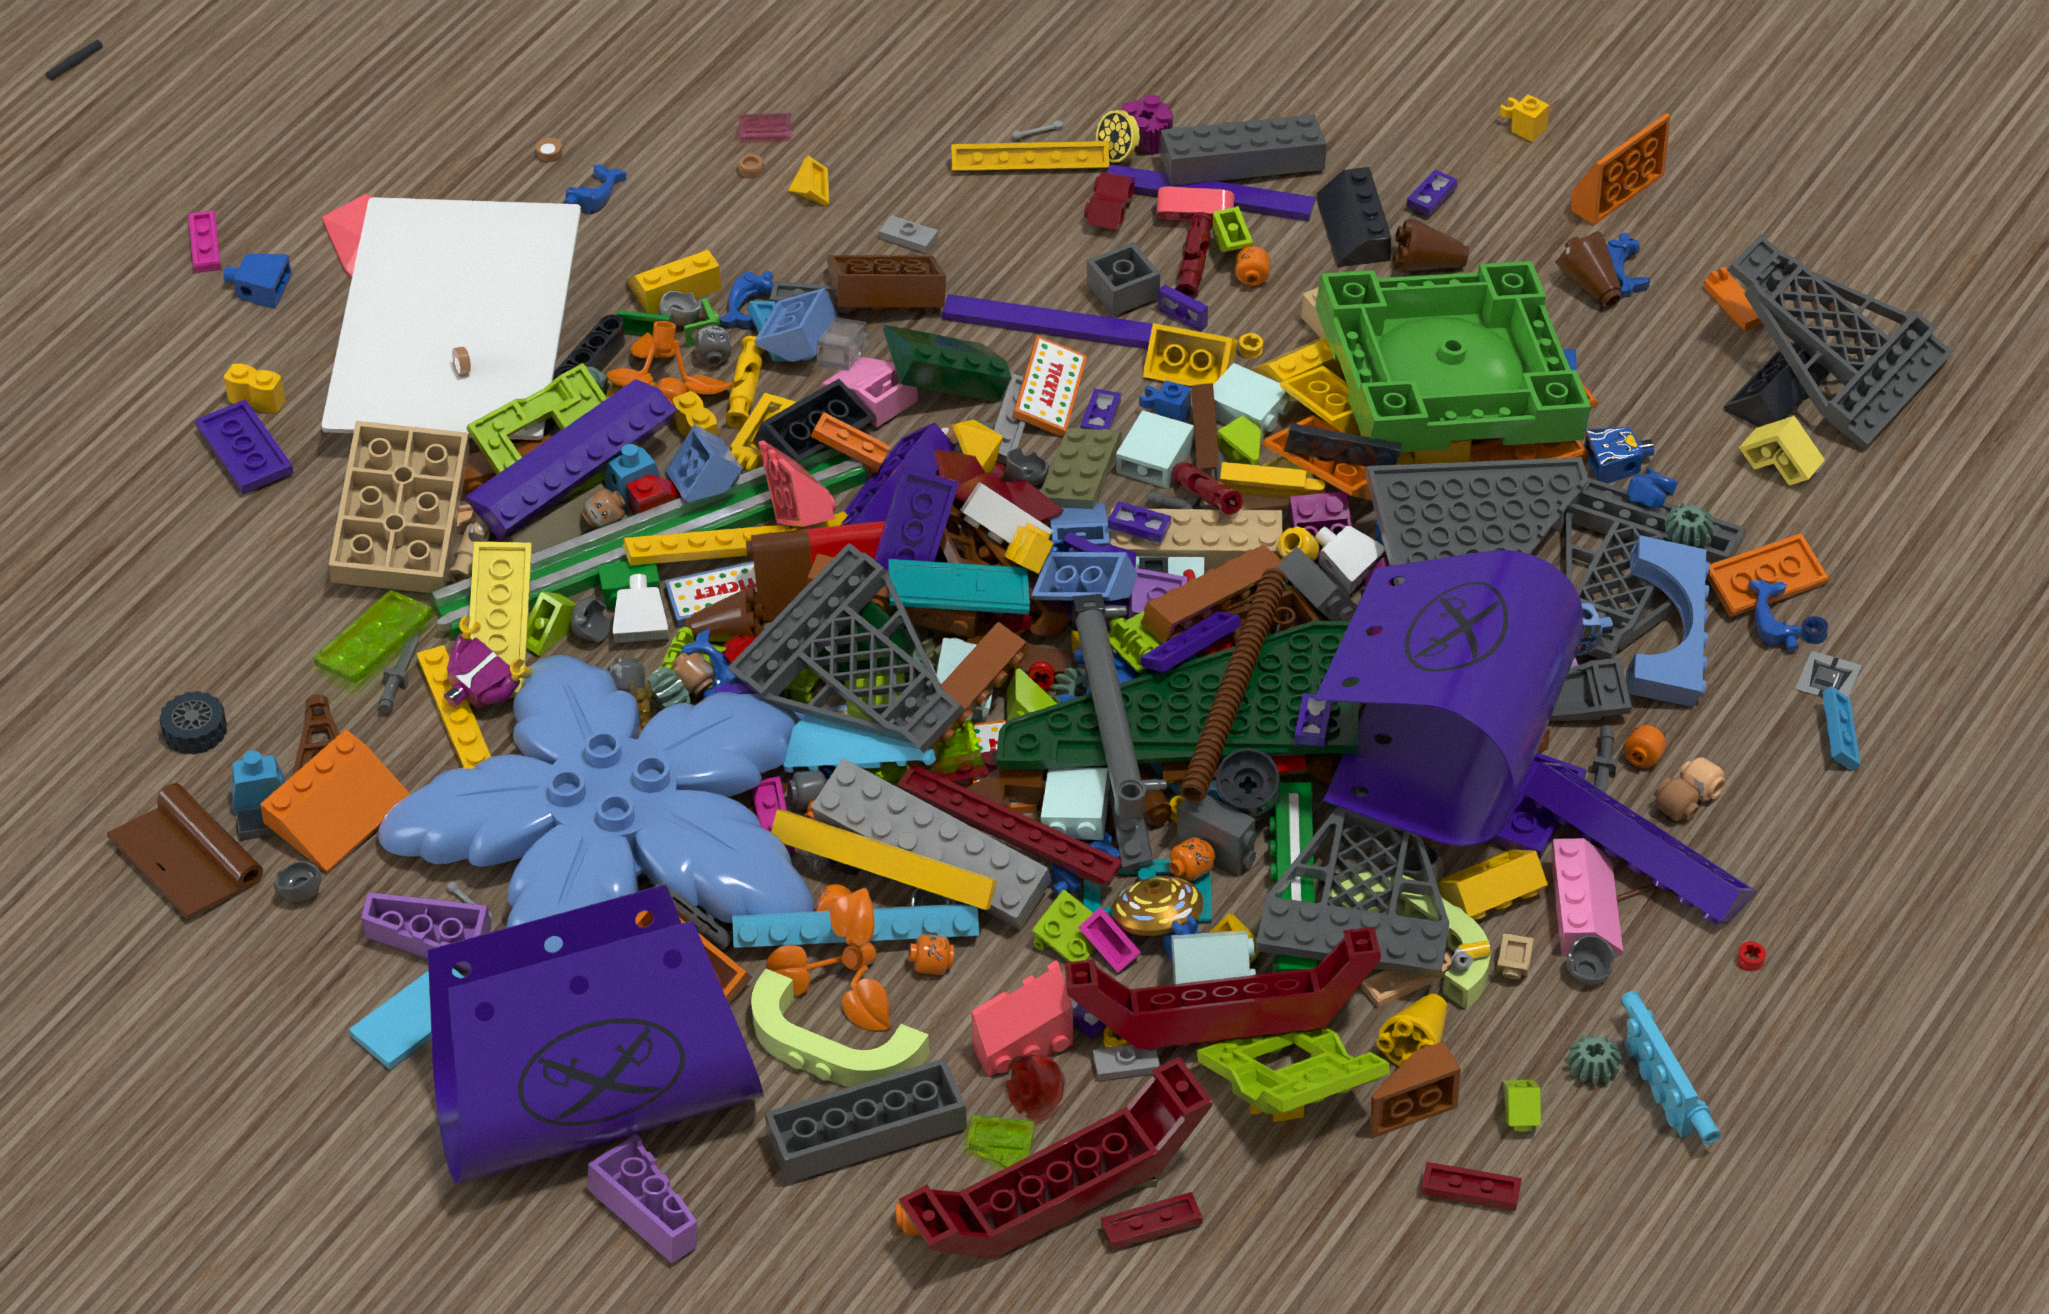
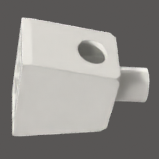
M1346 526L1337 535L1327 527H1323L1315 536L1317 542L1324 547L1318 561L1319 565L1347 595L1351 594L1365 580V577L1386 554L1385 547L1351 526Z
M644 574L631 575L629 577L630 589H621L617 592L613 624L615 643L670 639L659 588H647V576Z

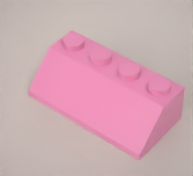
M1584 838L1553 839L1551 869L1561 956H1567L1573 943L1584 935H1596L1606 940L1614 950L1615 955H1623L1612 857Z

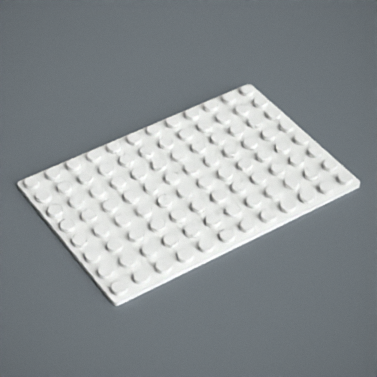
M370 198L366 209L323 414L322 430L330 433H354L356 421L466 432L468 437L472 438L466 429L468 424L515 399L527 398L550 384L554 376L581 207L578 204ZM464 346L469 354L471 370L468 374L458 375L453 363L452 350L453 348ZM546 420L526 431L522 429L508 438L540 440L544 436Z

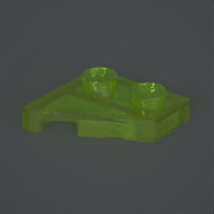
M972 1115L967 1137V1148L1007 1168L1030 1156L1035 1121Z

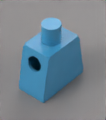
M634 444L624 445L621 449L622 455L609 460L606 467L605 488L612 493L617 491L625 501V505L622 506L623 510L629 508L627 483L650 474L660 477L654 460L643 447H637Z
M252 750L244 754L243 760L232 763L231 795L234 816H237V811L261 807L260 804L286 782V778L275 756L261 757L258 751Z

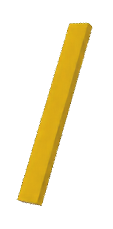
M782 809L776 810L771 833L776 835L784 844L984 910H988L991 907L997 883L996 879Z

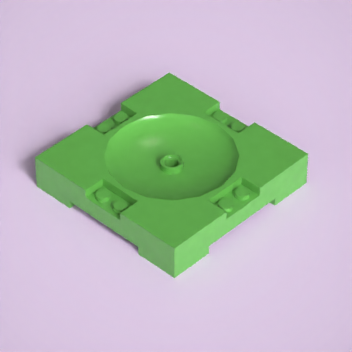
M1532 261L1479 264L1478 272L1391 278H1377L1374 270L1321 273L1315 308L1334 361L1340 362L1349 388L1348 400L1361 436L1401 443V452L1449 449L1451 441L1500 438L1503 445L1584 440L1591 405L1577 370L1570 369L1545 308L1546 295Z

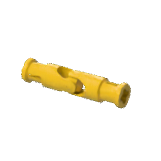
M746 336L741 342L742 353L738 356L734 382L728 402L730 410L726 413L725 420L731 428L742 429L749 418L748 413L753 407L762 365L760 356L764 352V349L756 346L754 342L757 336Z

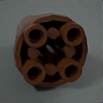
M1408 219L1404 221L1403 227L1398 226L1395 241L1399 242L1398 251L1394 253L1392 258V268H1397L1401 272L1458 269L1459 267H1465L1467 264L1469 246H1464L1463 242L1417 220Z
M1596 231L1581 239L1573 237L1565 244L1566 249L1555 261L1560 271L1598 304L1603 305L1604 308L1616 305L1622 299L1621 287L1602 234Z
M755 588L744 589L693 613L691 617L685 618V627L692 630L694 640H696L698 633L710 629L709 643L726 644L737 635L740 638L743 635L758 637L764 630L762 621L767 619L766 608L763 603L758 604Z

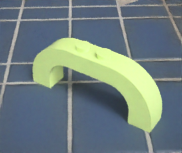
M1371 872L1358 874L1364 881L1373 876ZM1395 875L1388 878L1393 884ZM1403 875L1405 879L1414 880L1410 877ZM1351 879L1340 883L1346 890L1356 885ZM1381 883L1371 887L1376 894L1387 890ZM1333 888L1331 898L1338 895V893ZM1363 892L1354 896L1359 904L1369 899ZM1406 892L1400 894L1396 913L1405 917L1439 921L1431 896ZM1391 898L1384 901L1390 907ZM1442 898L1450 923L1447 947L1455 952L1459 945L1488 941L1482 928L1471 917L1465 914L1461 908L1453 906ZM1346 902L1337 906L1351 908ZM1375 906L1367 911L1376 912L1380 910ZM1490 956L1475 958L1470 967L1463 972L1451 967L1444 974L1443 994L1467 1010L1479 999L1486 988Z
M765 969L754 986L751 998L753 1026L760 1044L777 1059L788 1063L795 1069H802L812 1073L822 1080H829L844 1087H851L921 1066L930 1054L929 1035L903 1024H900L887 1043L871 1050L849 1048L791 1024L783 1017L784 1012L794 1000L793 979Z

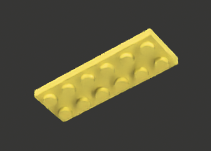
M474 542L469 630L475 621L480 623L481 629L478 633L472 634L470 638L473 640L477 637L509 665L515 659L525 660V663L520 668L521 672L526 666L532 543ZM522 678L519 679L520 684L509 698L516 697V694L521 689Z

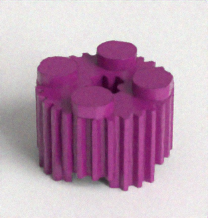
M1152 94L1145 96L1144 100L1139 98L1138 101L1134 100V102L1124 103L1121 110L1133 116L1139 127L1140 140L1138 146H1135V150L1140 149L1141 152L1146 150L1147 154L1152 155L1154 153L1160 154L1161 130L1173 128V113L1170 110V106H1167L1166 103L1163 104L1159 96Z

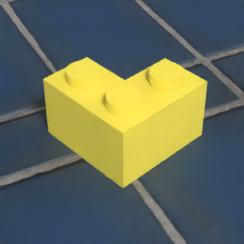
M1795 416L1755 428L1739 447L1754 470L1774 464L1788 485L1809 480L1825 461Z

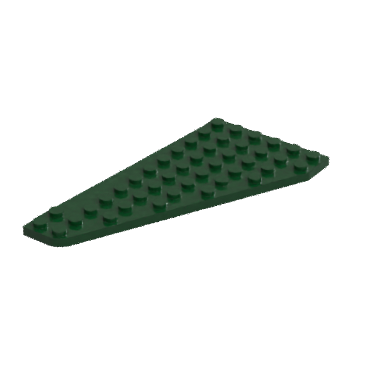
M1311 621L1266 637L1220 759H1224L1233 751L1243 748L1258 749L1269 756L1325 753L1358 754L1359 703L1333 701L1325 747L1295 744V731L1303 694H1317L1350 621ZM1234 647L1173 666L1172 670L1165 673L1154 672L1120 683L1137 764L1191 761ZM1347 679L1342 683V686H1355L1359 683V679ZM1092 693L1015 717L1007 721L999 730L996 756L997 769L1045 770L1048 768L1107 765Z

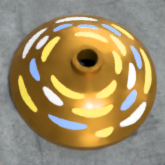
M1169 876L1151 877L1126 887L1114 900L1112 915L1117 925L1129 933L1144 936L1164 935L1174 932L1171 927L1174 920H1177L1180 926L1187 922L1188 915H1192L1194 920H1196L1203 910V897L1196 886L1183 879Z

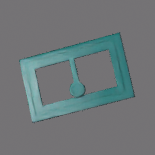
M1153 859L1154 865L1126 873L1122 867L1118 874H1138L1139 881L1156 877V874L1173 873L1169 867L1170 859ZM1209 872L1194 880V886L1200 890L1203 897V910L1195 922H1212L1211 874ZM1084 878V906L1094 913L1101 907L1100 885ZM1102 907L1113 918L1112 907Z

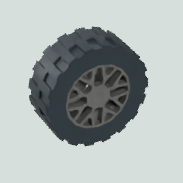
M195 691L177 695L171 701L169 700L161 710L159 720L165 743L172 750L179 751L181 754L190 753L194 755L200 752H207L209 749L218 746L217 744L223 741L224 735L227 733L224 707L217 697H213L207 692Z

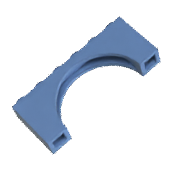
M1640 535L1631 550L1630 575L1651 582L1673 601L1683 622L1684 636L1683 642L1668 652L1653 655L1636 653L1626 669V684L1629 694L1693 707L1698 698L1704 696L1706 680H1703V673L1707 665V656H1703L1708 639V633L1704 632V625L1708 618V609L1705 608V601L1709 593V586L1705 585V579L1708 576L1710 567L1709 562H1706V549Z

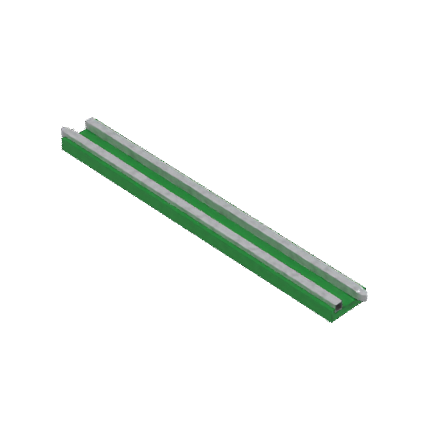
M830 446L800 463L832 496L866 483L862 462ZM764 466L741 474L739 480L734 485H731L727 492L690 503L685 501L683 497L533 553L531 558L529 612L533 610L541 591L561 594L568 598L599 586L598 565L628 561L623 547L624 538L749 528L776 518ZM472 577L430 592L432 605L440 616V619L437 621L438 630H448L455 641L458 635L463 633L459 627L460 620L465 616L469 617Z

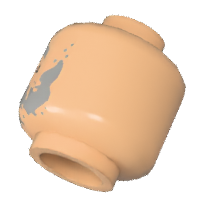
M1704 757L1696 758L1692 762L1687 761L1680 771V776L1699 792L1700 801L1716 799L1725 788L1724 771Z

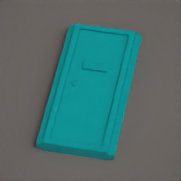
M897 559L888 560V575L903 605L906 607L1029 614L1030 602L1027 568ZM889 591V605L896 606Z

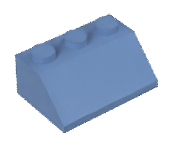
M825 288L778 301L754 341L756 346L791 362L800 359L807 361L814 358L838 316Z
M694 424L665 471L683 499L690 503L727 492L731 485H734L739 480L742 467L720 437Z
M1050 552L1031 597L1033 600H1073V596L1102 594L1104 601L1128 598L1131 595L1138 574L1126 552Z

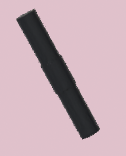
M96 39L45 73L46 77L51 81L103 48L102 43Z

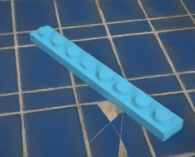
M969 904L873 908L875 928L870 941L917 939L922 934L945 937L979 936L978 907ZM830 911L732 915L734 948L846 942L847 938L840 937L834 932L830 922Z

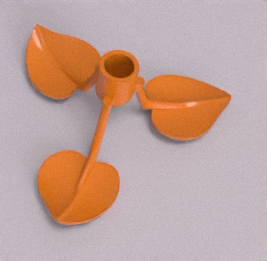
M667 321L655 322L653 336L647 332L632 345L630 349L632 355L647 358L645 366L641 371L618 368L606 374V379L623 387L635 379L651 385L653 378L647 376L652 358H670L676 355L681 377L685 381L684 385L687 390L699 394H715L733 386V382H724L707 376H688L685 372L679 350V341L675 340L676 325Z
M862 888L838 899L830 911V922L834 932L840 937H847L846 943L851 945L844 949L841 956L806 964L807 956L803 948L796 945H785L776 949L769 956L766 962V969L793 979L794 996L800 995L808 989L811 981L808 970L838 962H843L851 970L858 969L850 983L853 990L846 992L842 998L844 1012L855 1025L866 1030L882 1031L891 1028L889 1001L886 991L876 980L865 978L859 981L863 973L868 971L867 965L872 964L876 958V950L869 942L873 937L875 928L874 911L867 888Z

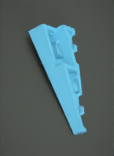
M806 715L792 729L783 766L785 772H793L794 768L808 766L810 771L819 770L822 765L837 767L842 758L861 768H880L882 762L895 761L898 766H906L907 761L913 760L924 761L925 765H931L936 758L934 750L931 748L922 753L910 742Z

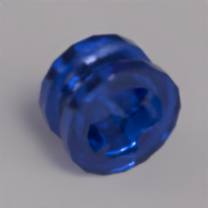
M1817 616L1806 618L1802 623L1803 639L1811 644H1820L1826 641L1828 636L1827 621ZM1812 628H1816L1818 631L1813 632Z

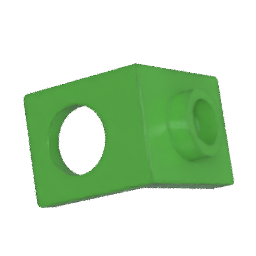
M707 298L701 299L704 321L684 326L687 348L695 346V338L691 337L695 330L702 329L707 325L720 326L718 313L716 310L712 311Z

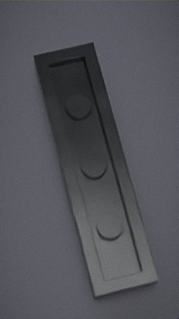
M1290 423L1284 444V452L1364 467L1397 465L1401 452V443Z

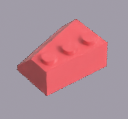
M759 441L777 524L804 527L835 519L833 511L836 510L833 496L829 495V491L795 460L767 442Z
M1057 960L1047 965L1049 971L1036 979L1031 975L1022 980L1024 985L1013 993L1003 992L971 1011L973 1051L988 1077L1007 1072L1016 1066L1027 1062H1034L1043 1056L1054 1052H1061L1067 1047L1073 1046V1006L1070 997L1067 995V987Z

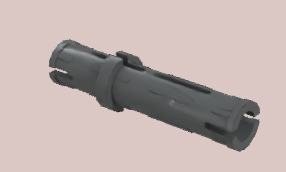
M660 881L655 887L664 885L666 882ZM667 885L679 917L685 922L693 920L699 934L707 938L719 950H724L731 942L733 935L713 921L714 917L711 914H704Z

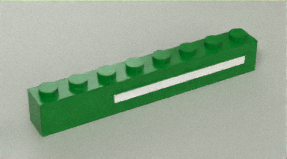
M1280 782L1278 803L1271 812L1275 813V817H1270V835H1275L1276 840H1270V858H1276V863H1271L1270 874L1271 881H1276V883L1313 838L1311 783ZM1313 855L1307 861V865H1314ZM1296 876L1279 898L1315 903L1314 879ZM1278 954V957H1273L1272 963L1273 973L1317 967V961L1314 959Z

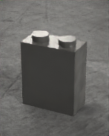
M1296 546L1277 565V568L1282 570L1287 578L1311 603L1331 621H1351L1358 605L1321 567Z
M1208 795L1200 803H1193L1184 799L1178 806L1177 845L1191 837L1207 841L1215 853L1213 865L1236 877H1239L1245 868L1249 869L1253 865L1256 858L1254 843L1257 837L1255 818Z

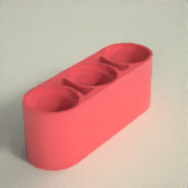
M1161 187L1158 190L1156 216L1163 220L1190 222V218L1195 213L1205 212L1213 218V211L1234 207L1235 194L1222 189Z

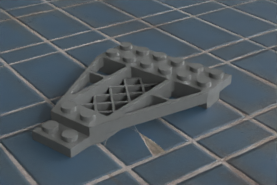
M1761 234L1727 269V271L1748 287L1744 293L1745 297L1819 413L1862 450L1869 445L1953 353L1952 350L1933 335L1937 328L1917 311L1911 315L1817 274L1805 267L1796 258L1781 252ZM1789 286L1791 287V292L1785 291ZM1799 286L1807 293H1801ZM1784 300L1793 301L1795 308H1785ZM1802 301L1811 302L1813 310L1803 309ZM1847 301L1860 306V308L1858 310L1855 309ZM1820 304L1828 311L1821 310ZM1865 309L1899 323L1901 327L1889 337L1861 313ZM1805 318H1814L1816 326H1807ZM1823 319L1832 320L1834 327H1824ZM1841 322L1844 323L1850 329L1842 328ZM1786 336L1811 356L1807 364H1803ZM1826 336H1836L1837 344H1829ZM1844 337L1853 338L1855 345H1846ZM1862 339L1870 346H1863ZM1848 354H1857L1858 362L1849 361ZM1865 355H1874L1868 362L1866 361ZM1814 363L1821 364L1845 386L1831 402L1826 400L1808 372V369Z
M1588 478L1585 488L1566 510L1565 576L1572 583V558L1590 564L1576 591L1581 603H1591L1594 605L1599 618L1610 617L1612 620V634L1599 635L1595 650L1587 653L1604 660L1612 659L1617 650L1623 649L1677 609L1673 601L1669 599L1646 616L1660 588L1651 582L1648 585L1645 579L1630 574L1621 576L1619 571L1630 569L1631 555L1629 553L1640 535L1672 542V540L1667 539L1665 534V518H1667V514L1670 513L1672 507L1679 508V506L1664 502L1663 506L1651 509L1642 503L1629 501L1630 497L1626 489ZM1712 517L1713 535H1711L1706 546H1698V548L1706 549V562L1712 564L1735 556L1745 537L1746 528ZM1575 524L1606 534L1599 550L1594 552L1572 545L1571 525ZM1622 540L1628 541L1629 543L1623 544ZM1622 555L1624 560L1614 563L1611 560V557ZM1612 574L1614 579L1602 581L1600 576ZM1706 578V579H1705V585H1708V586H1709L1710 583H1709V581H1708L1707 578ZM1638 582L1641 587L1629 590L1627 585ZM1620 588L1622 593L1611 595L1608 590ZM1601 592L1604 598L1592 601L1589 595ZM1642 597V599L1640 600V602H1639V604H1638L1637 601H1636V599ZM1626 601L1630 604V607L1619 609L1617 604Z
M850 543L833 558L727 667L734 676L767 702L787 710L893 739L909 741L922 753L964 712L962 705L944 691L899 594L884 567L865 552L861 553ZM884 586H887L898 611L881 629L877 630L862 618L858 612ZM903 622L913 639L925 667L888 639ZM851 625V635L838 636V633L845 626ZM858 627L862 629L865 633L858 634ZM870 641L869 651L857 652V642ZM877 642L881 646H883L884 649H877ZM851 643L850 653L837 655L838 645ZM831 646L830 656L818 657V654L824 647ZM890 656V666L877 668V658ZM897 658L904 664L897 665ZM870 659V669L857 670V661ZM850 662V672L837 673V663ZM830 664V674L820 666ZM804 669L811 670L826 683L825 687L808 704L778 696ZM910 672V682L896 684V674ZM890 675L889 685L876 687V677ZM870 678L869 688L856 689V679ZM850 680L849 690L840 681ZM897 692H902V693L896 698V693H897ZM840 694L868 717L871 722L821 707L832 695ZM889 694V704L876 705V695ZM869 696V706L859 697Z
M1354 787L1351 789V793L1358 797H1364L1369 793L1364 787ZM1337 806L1267 894L1256 942V951L1322 961L1344 938L1343 930L1374 927L1381 952V960L1374 967L1375 969L1441 978L1450 923L1422 836ZM1336 826L1329 864L1325 867L1307 865V861ZM1359 833L1365 840L1355 844L1350 837ZM1389 837L1395 844L1385 848L1380 842ZM1410 837L1413 839L1426 882L1409 880L1403 877ZM1341 843H1343L1348 849L1340 852ZM1372 846L1377 854L1368 858L1362 851ZM1398 852H1400V854H1399V859H1398V861H1397V860L1393 857V855H1395V854H1397ZM1355 856L1360 863L1351 867L1345 860ZM1385 860L1391 867L1380 871L1376 864ZM1338 865L1343 872L1335 875ZM1368 869L1373 876L1364 881L1358 874ZM1395 875L1394 884L1388 879ZM1296 876L1323 880L1325 882L1322 900L1319 903L1279 897ZM1351 879L1356 885L1346 890L1340 883ZM1381 883L1387 890L1376 894L1371 887ZM1332 888L1338 893L1333 898H1331ZM1363 892L1369 899L1359 904L1354 896ZM1406 892L1431 896L1439 921L1397 915L1400 894ZM1391 898L1390 907H1388L1384 901ZM1346 902L1351 908L1337 906ZM1376 906L1382 913L1367 910Z

